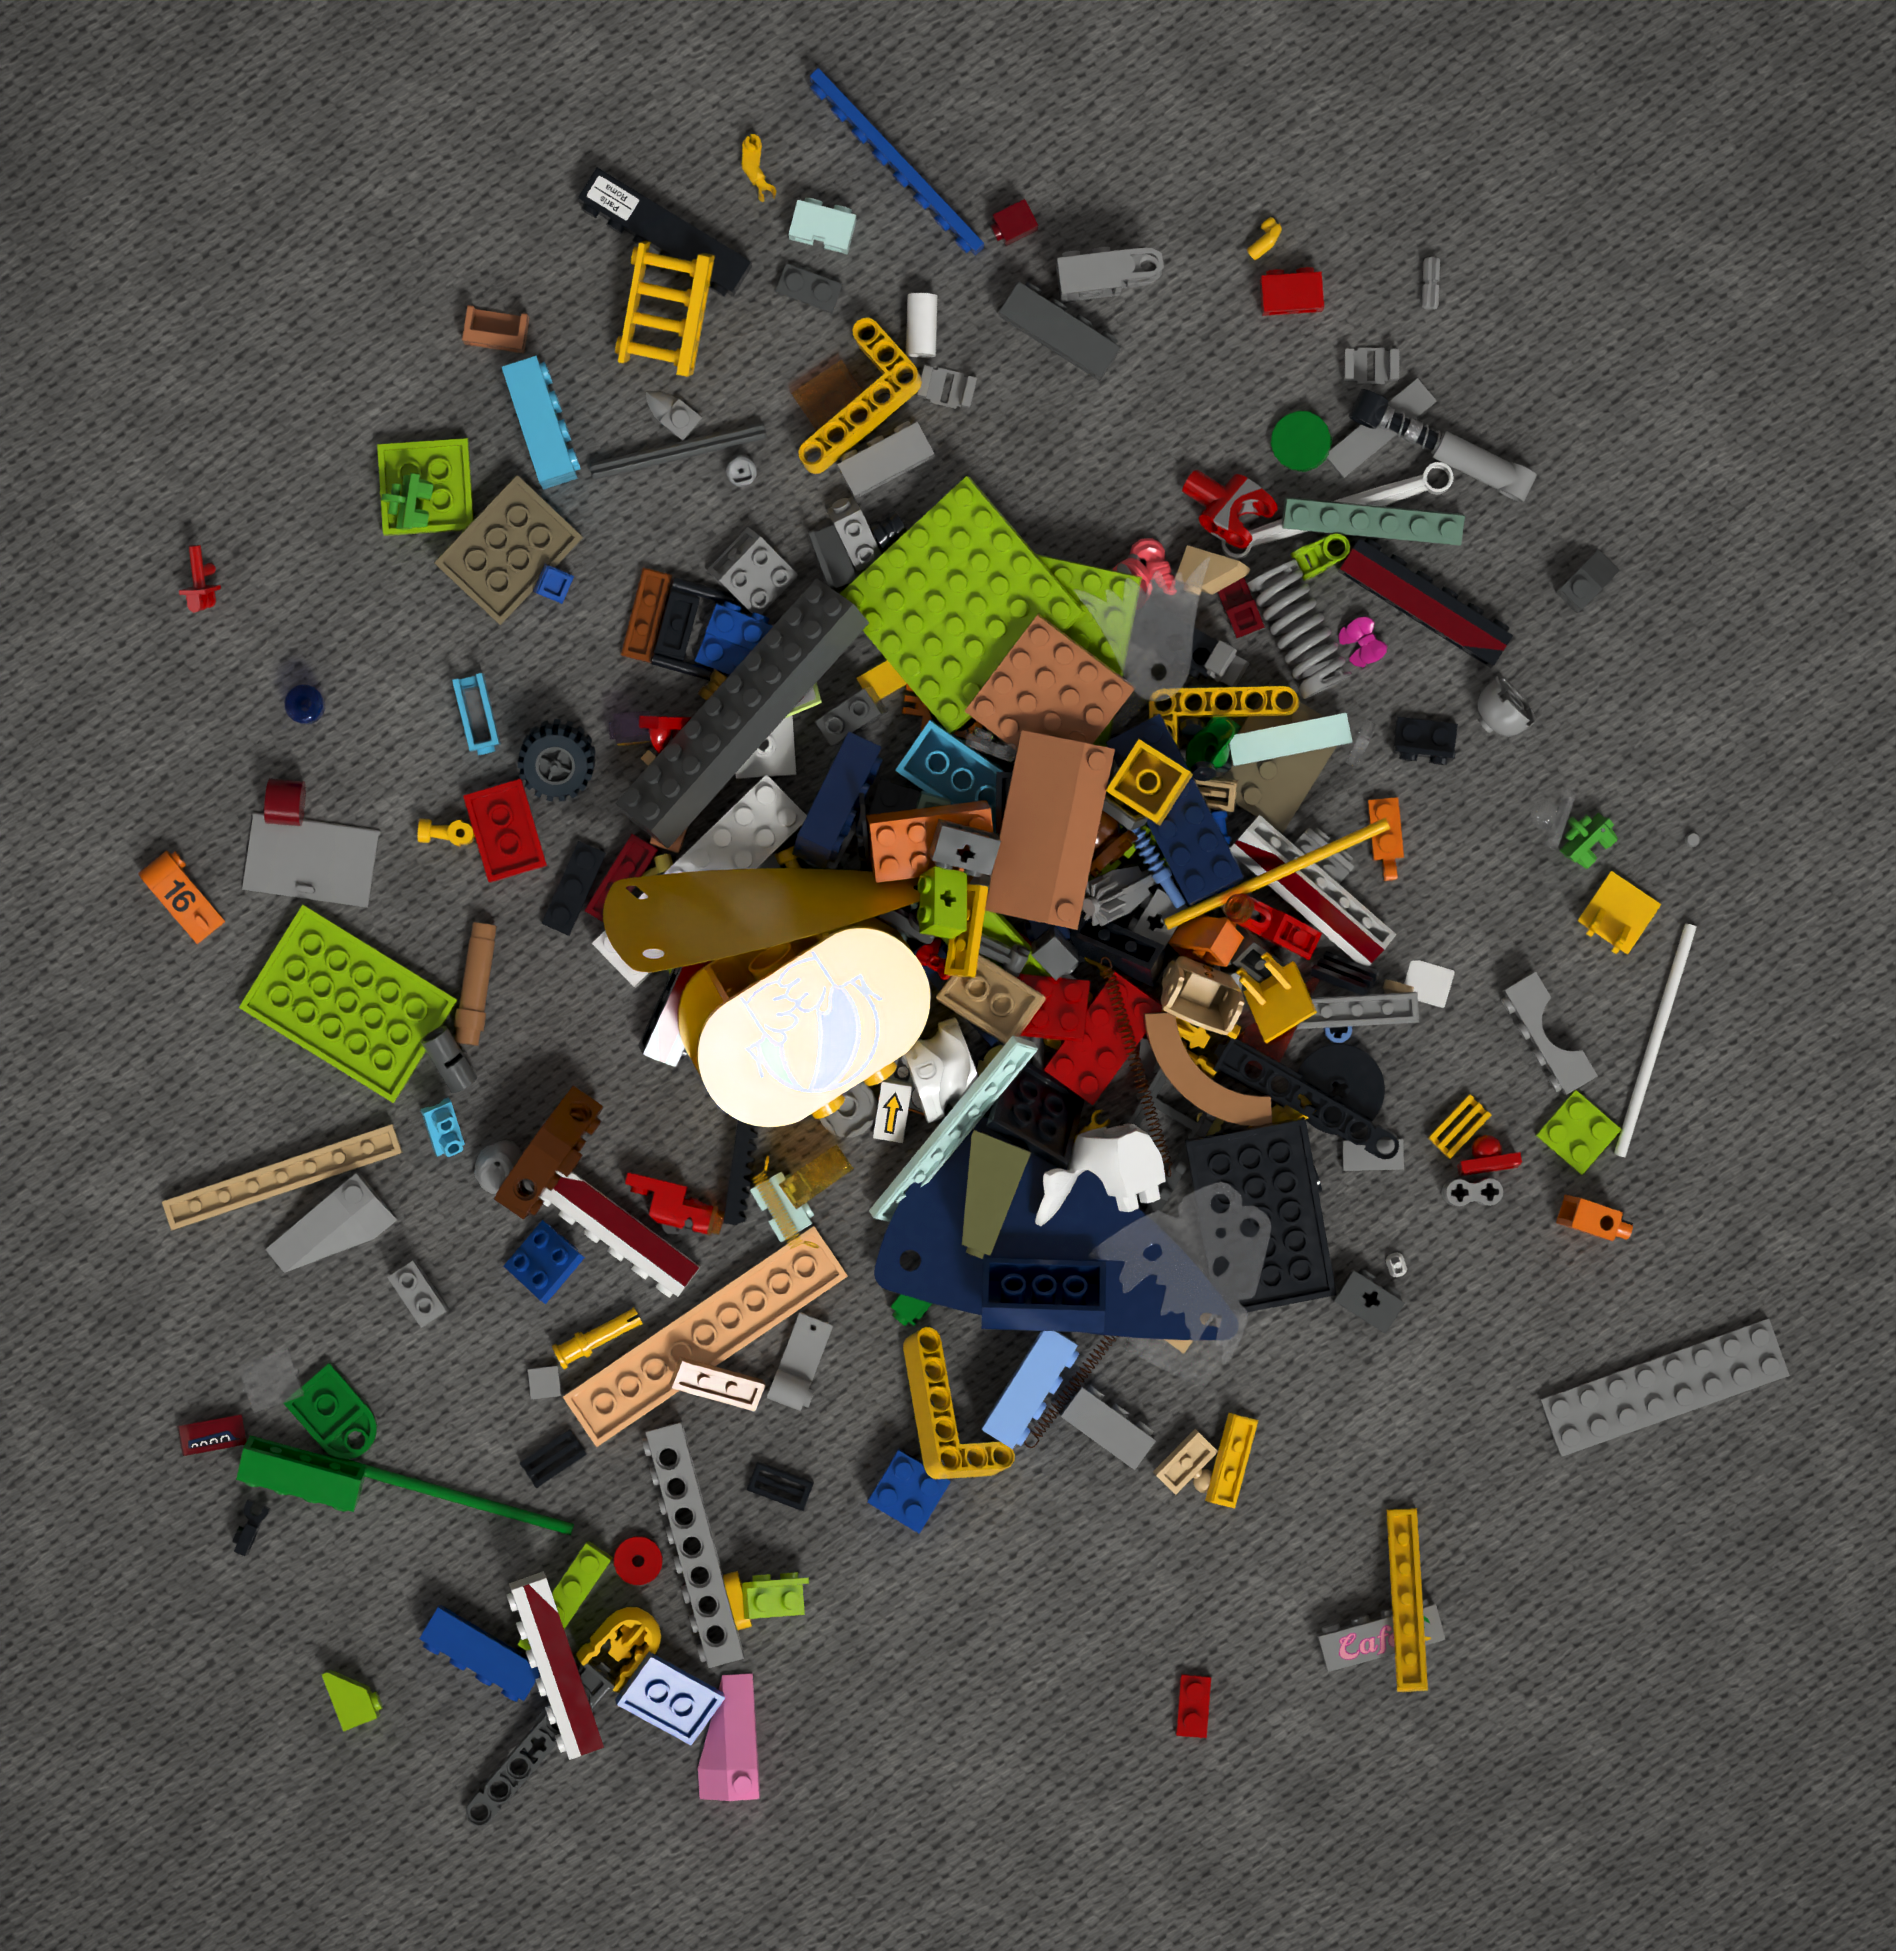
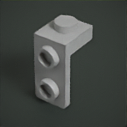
M853 496L839 499L833 503L832 507L826 509L856 571L869 567L882 555L867 521Z

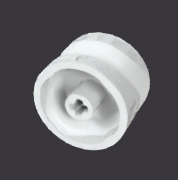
M955 1017L939 1022L938 1031L934 1037L927 1040L918 1038L912 1048L903 1055L915 1089L919 1093L917 1097L928 1123L945 1117L947 1104L949 1103L954 1107L978 1078L966 1041Z

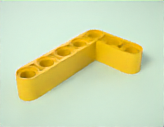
M861 318L854 324L852 332L859 348L883 375L800 446L798 451L799 458L810 473L819 474L828 469L916 394L921 387V377L915 365L879 324L871 318ZM865 331H875V334L871 339H861V336ZM885 352H893L894 356L891 360L887 362L880 360ZM905 373L913 374V379L910 382H899L900 377ZM880 394H890L888 401L884 403L876 402ZM860 412L867 413V418L859 423L853 421L856 414ZM834 433H844V437L841 441H830L831 436ZM815 451L821 452V456L817 461H807L810 453Z
M1286 686L1159 689L1153 692L1150 697L1149 719L1160 714L1167 726L1171 727L1172 736L1179 748V718L1287 716L1293 714L1298 709L1299 697L1292 688ZM1283 693H1289L1293 696V704L1287 709H1281L1277 706V698ZM1224 694L1230 695L1233 700L1231 707L1227 710L1218 709L1216 705L1218 697ZM1252 694H1259L1263 698L1261 707L1255 710L1248 708L1246 703L1248 697ZM1164 695L1169 696L1172 700L1170 709L1164 712L1159 711L1156 707L1158 698ZM1192 695H1199L1202 698V705L1196 711H1191L1186 706L1187 699Z
M925 1327L908 1336L903 1343V1351L925 1472L933 1479L992 1476L1009 1468L1015 1460V1454L1013 1449L1002 1442L959 1443L942 1341L939 1333L931 1327Z

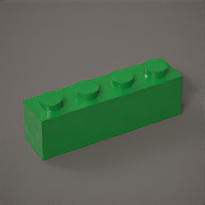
M250 1435L242 1451L236 1480L242 1481L251 1487H264L274 1490L275 1493L280 1495L300 1497L309 1503L329 1505L338 1511L354 1512L360 1499L367 1467Z

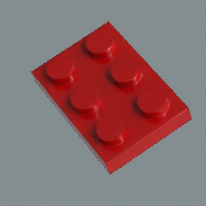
M521 779L463 795L488 883L547 866Z
M1020 974L1019 977H1016L1046 998L1020 1036L1084 1042L1090 981L1067 978L1055 980L1053 977Z

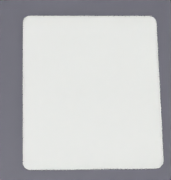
M1420 960L1411 961L1404 984L1414 987L1413 992H1418V1001L1444 1008L1455 972L1454 970Z

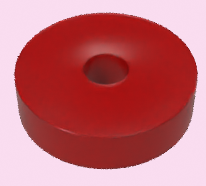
M633 1536L624 1540L614 1555V1567L617 1574L623 1581L632 1585H644L653 1581L660 1573L663 1564V1556L659 1546L653 1540L644 1536ZM641 1555L644 1558V1564L641 1566L634 1565L633 1557Z

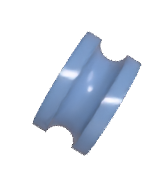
M1346 1027V1033H1342L1340 1038L1333 1037L1335 1033L1331 1034L1330 1028H1324L1327 1039L1331 1042L1342 1043L1351 1036L1352 1027Z

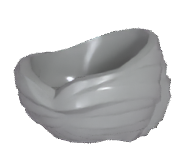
M507 1139L486 1146L478 1155L474 1174L485 1191L496 1194L523 1153L520 1147L514 1141Z

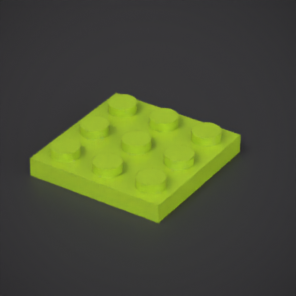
M468 438L377 444L381 498L382 494H391L392 484H400L402 490L404 475H410V473L420 474L419 479L433 483L431 499L416 498L415 509L429 511L427 527L408 530L396 529L398 511L397 515L388 514L389 503L381 501L384 536L463 531L474 520Z

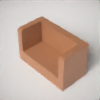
M468 305L462 341L465 345L524 354L530 318L528 314L524 313L521 316L478 310L474 306Z

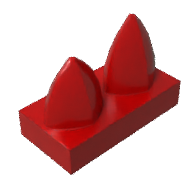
M639 716V728H649V737L652 745L658 753H661L669 742L671 731L674 738L692 717Z

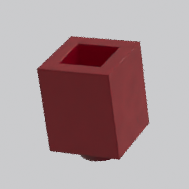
M1023 199L993 214L992 220L994 224H991L990 228L997 242L1003 240L1005 246H1008L1038 231L1039 225L1026 200Z

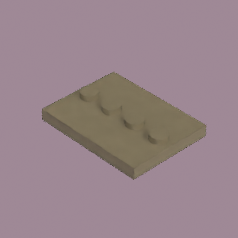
M516 474L433 563L501 625L534 590L544 564L556 567L583 537Z
M1283 693L1277 698V706L1281 709H1287L1293 704V697L1287 693ZM1262 696L1256 703L1253 710L1261 707L1263 703ZM1299 701L1298 709L1291 715L1248 717L1238 734L1322 718L1324 716ZM1337 746L1234 767L1232 764L1231 769L1225 775L1217 778L1238 780L1236 805L1256 818L1259 815L1262 816L1276 830L1283 834ZM1206 785V787H1208V788L1229 791L1228 788H1221V787H1214V786H1207V785Z

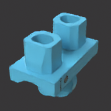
M445 1098L435 1106L422 1108V1116L436 1156L445 1154L447 1157H451L462 1152V1146L465 1143L451 1100Z

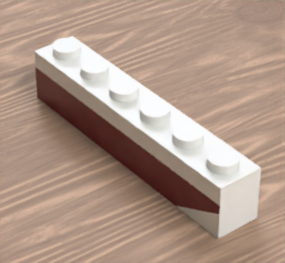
M1260 815L1230 848L1233 855L1257 876L1304 855L1301 850ZM1315 863L1268 884L1286 902L1325 934L1330 941L1335 943L1353 961L1369 967L1397 935Z
M558 1171L557 1174L562 1177L552 1191L546 1189L541 1196V1199L545 1201L544 1205L549 1207L551 1203L561 1210L558 1214L571 1225L575 1221L585 1227V1230L582 1232L595 1243H598L601 1239L610 1246L607 1252L619 1261H622L625 1257L634 1264L631 1269L645 1280L648 1276L652 1277L658 1282L656 1288L669 1298L672 1294L678 1297L700 1269V1266L576 1173L572 1172L566 1177Z
M544 1571L509 1583L512 1592L506 1594L512 1612L516 1610L519 1612L521 1621L516 1622L521 1639L528 1638L531 1649L527 1650L526 1654L531 1669L538 1667L541 1677L535 1680L541 1697L547 1695L550 1706L545 1707L550 1724L557 1723L560 1734L555 1735V1739L560 1753L566 1751L569 1760L604 1748Z

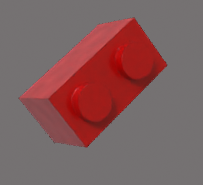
M1313 267L1296 269V273L1284 274V270L1276 269L1266 271V275L1261 276L1262 316L1323 311L1322 271L1314 272Z

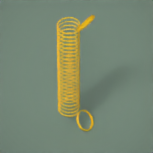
M769 1156L766 1157L767 1161H765L764 1171L768 1168ZM783 1206V1207H781V1208H778V1209L775 1208V1209L772 1210L770 1213L775 1212V1211H777V1210L780 1211V1210H782L785 1206ZM788 1215V1216H786V1217H783V1218L780 1217V1218H778L775 1222L780 1221V1220H782V1219L785 1220V1219H787L790 1215ZM795 1224L788 1227L785 1226L780 1231L785 1230L786 1232H788L787 1230L792 1228ZM788 1236V1237L785 1239V1240L790 1239L791 1241H793V1240H792L793 1238L790 1237V1236ZM810 1241L801 1243L813 1248H819L817 1244Z

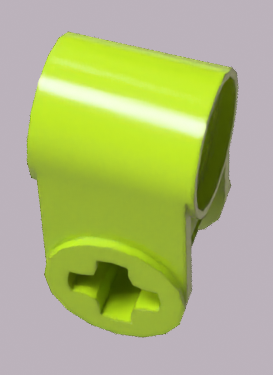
M1335 533L1297 549L1290 556L1296 559L1303 573L1301 578L1303 581H1306L1346 559L1350 550V544L1345 536ZM1331 541H1340L1344 545V553L1340 556L1331 555L1327 549ZM1305 556L1308 557V559H1309V561H1310V563H1311V565H1312V568L1310 567V565H1309V563H1308V561H1307V559H1306Z

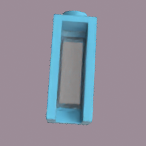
M479 673L476 676L452 680L469 751L477 750L478 756L495 752L494 746L500 745L501 742L484 674Z

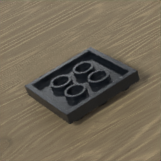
M1027 1062L992 1105L987 1127L1053 1166L1064 1169L1069 1164L1084 1099L1054 1077Z

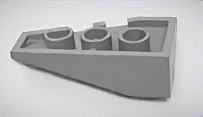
M356 1173L265 1250L281 1270L286 1273L373 1240L398 1219L360 1173Z

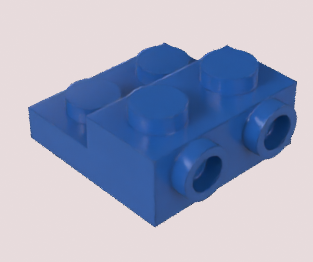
M727 601L724 602L723 606L716 604L695 662L730 675L773 627L768 624L769 618L755 612L752 613L751 617L741 614V607Z

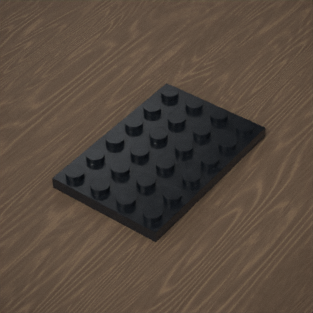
M1305 1117L1185 1140L1210 1282L1232 1312L1238 1315L1337 1295Z

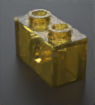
M836 1144L784 1180L779 1186L795 1209H798L854 1168Z

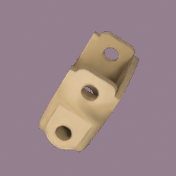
M1184 956L1178 957L1176 961L1172 960L1164 972L1161 1004L1164 1011L1212 1032L1228 1035L1232 1031L1245 1002L1242 991L1231 975Z

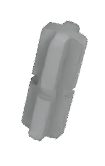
M1427 257L1423 261V282L1425 284L1422 286V308L1432 310L1437 309L1439 306V285H1437V282L1440 281V259L1436 257Z

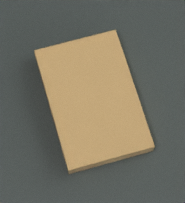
M980 954L978 956L975 978L951 976L936 996L937 1001L1003 1044H1006L1012 1035L1016 1037L1021 1035L1046 1000L1044 995Z

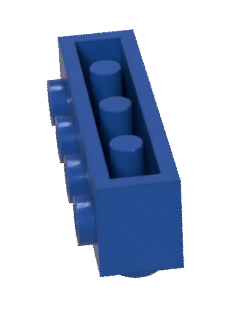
M442 1605L438 1606L419 1638L424 1641L423 1647L436 1655H439L440 1652L450 1657L449 1662L463 1671L466 1667L477 1673L476 1679L488 1686H491L492 1683L503 1688L501 1693L515 1702L518 1699L524 1701L536 1682L535 1679L540 1676L538 1667L531 1669L527 1655Z

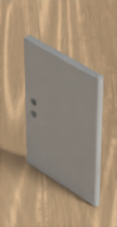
M252 813L253 819L242 890L368 908L378 838L381 834L380 830L303 819L302 826L266 824L264 813Z

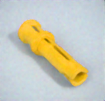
M635 1307L585 1334L576 1332L572 1339L561 1345L553 1344L552 1349L564 1370L567 1369L569 1363L580 1357H590V1354L593 1353L592 1349L639 1325H643L640 1317L627 1322L628 1319L638 1314Z

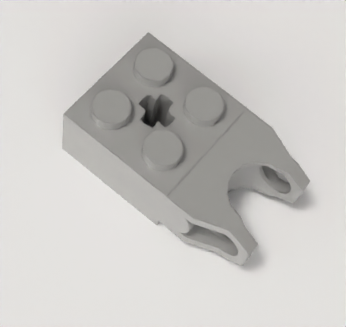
M1110 247L1094 248L1091 254L1080 255V251L1064 252L1062 257L1057 258L1056 262L1060 302L1066 303L1120 296L1121 289L1150 285L1162 276V270L1164 269L1162 253L1153 248L1111 251ZM1150 261L1156 266V269L1146 272L1141 268L1140 264Z

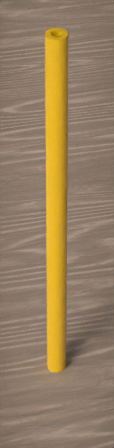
M1383 818L1163 919L1168 930L1235 900L1239 895L1251 893L1389 830L1390 826L1386 818Z

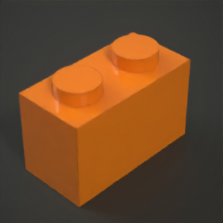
M1202 914L1180 924L1168 943L1180 956L1204 964L1227 967L1244 937L1236 929V924L1229 918H1214Z

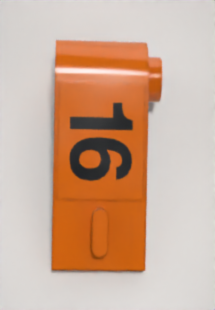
M166 850L138 874L153 894L195 943L198 944L220 927L225 920L188 878L183 870L186 863L176 851L170 854Z

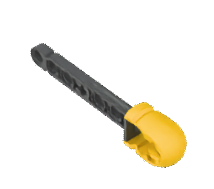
M626 1607L615 1611L590 1637V1643L584 1644L576 1653L577 1658L582 1664L578 1668V1672L591 1710L595 1708L610 1689L620 1693L648 1652L656 1654L661 1641L660 1627L654 1617L638 1607ZM621 1627L622 1636L616 1640L618 1628ZM608 1639H611V1649L608 1654L618 1662L623 1658H631L630 1649L637 1645L634 1658L629 1664L624 1665L620 1669V1674L616 1678L609 1673L611 1668L603 1661L598 1664L592 1659V1657L600 1653L602 1645ZM545 1708L534 1719L537 1722L535 1726L486 1781L484 1791L480 1788L469 1800L466 1807V1818L474 1826H483L489 1823L501 1809V1804L506 1803L557 1745L555 1735L560 1734L557 1727L550 1724ZM544 1737V1745L546 1747H537L533 1752V1757L537 1759L533 1761L532 1757L527 1753L533 1747L534 1741L532 1738L540 1739ZM515 1758L524 1759L528 1764L527 1770L523 1773L514 1772L510 1766L512 1760ZM495 1781L505 1782L508 1786L507 1793L502 1796L494 1795L490 1788L492 1783ZM475 1804H484L488 1808L486 1817L477 1819L471 1814V1808Z

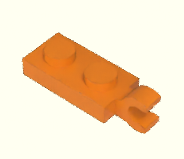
M1395 797L1368 800L1369 824L1386 818L1390 826L1389 830L1371 837L1373 861L1382 860L1384 881L1396 880L1398 875L1395 859L1404 858L1399 799Z

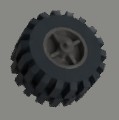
M554 719L553 724H549L548 720L544 721L539 728L537 726L533 727L530 734L526 735L523 740L518 758L519 776L521 780H526L525 787L528 790L532 788L536 790L534 795L539 798L544 794L547 795V801L553 802L554 797H559V802L566 801L568 795L571 798L576 797L579 790L583 791L587 787L588 781L591 780L596 761L595 746H591L592 739L589 735L586 737L583 735L584 729L582 727L573 728L574 722L567 720L566 725L561 724V719Z

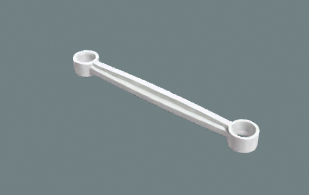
M1435 462L1430 464L1422 475L1379 486L1334 500V502L1387 506L1424 491L1436 495L1442 494L1450 488L1453 482V472L1447 464ZM1432 468L1444 470L1449 477L1448 483L1442 489L1432 488L1427 482V474ZM1282 519L1250 530L1249 532L1253 540L1242 554L1231 553L1224 541L1221 542V547L1227 557L1239 560L1246 557L1252 547L1308 531L1283 529L1281 527Z

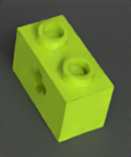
M937 866L921 874L918 881V892L920 893V907L917 912L919 933L953 939L967 931V874L962 871L948 870Z

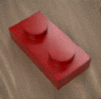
M1181 1674L1176 1736L1207 1738L1211 1676Z

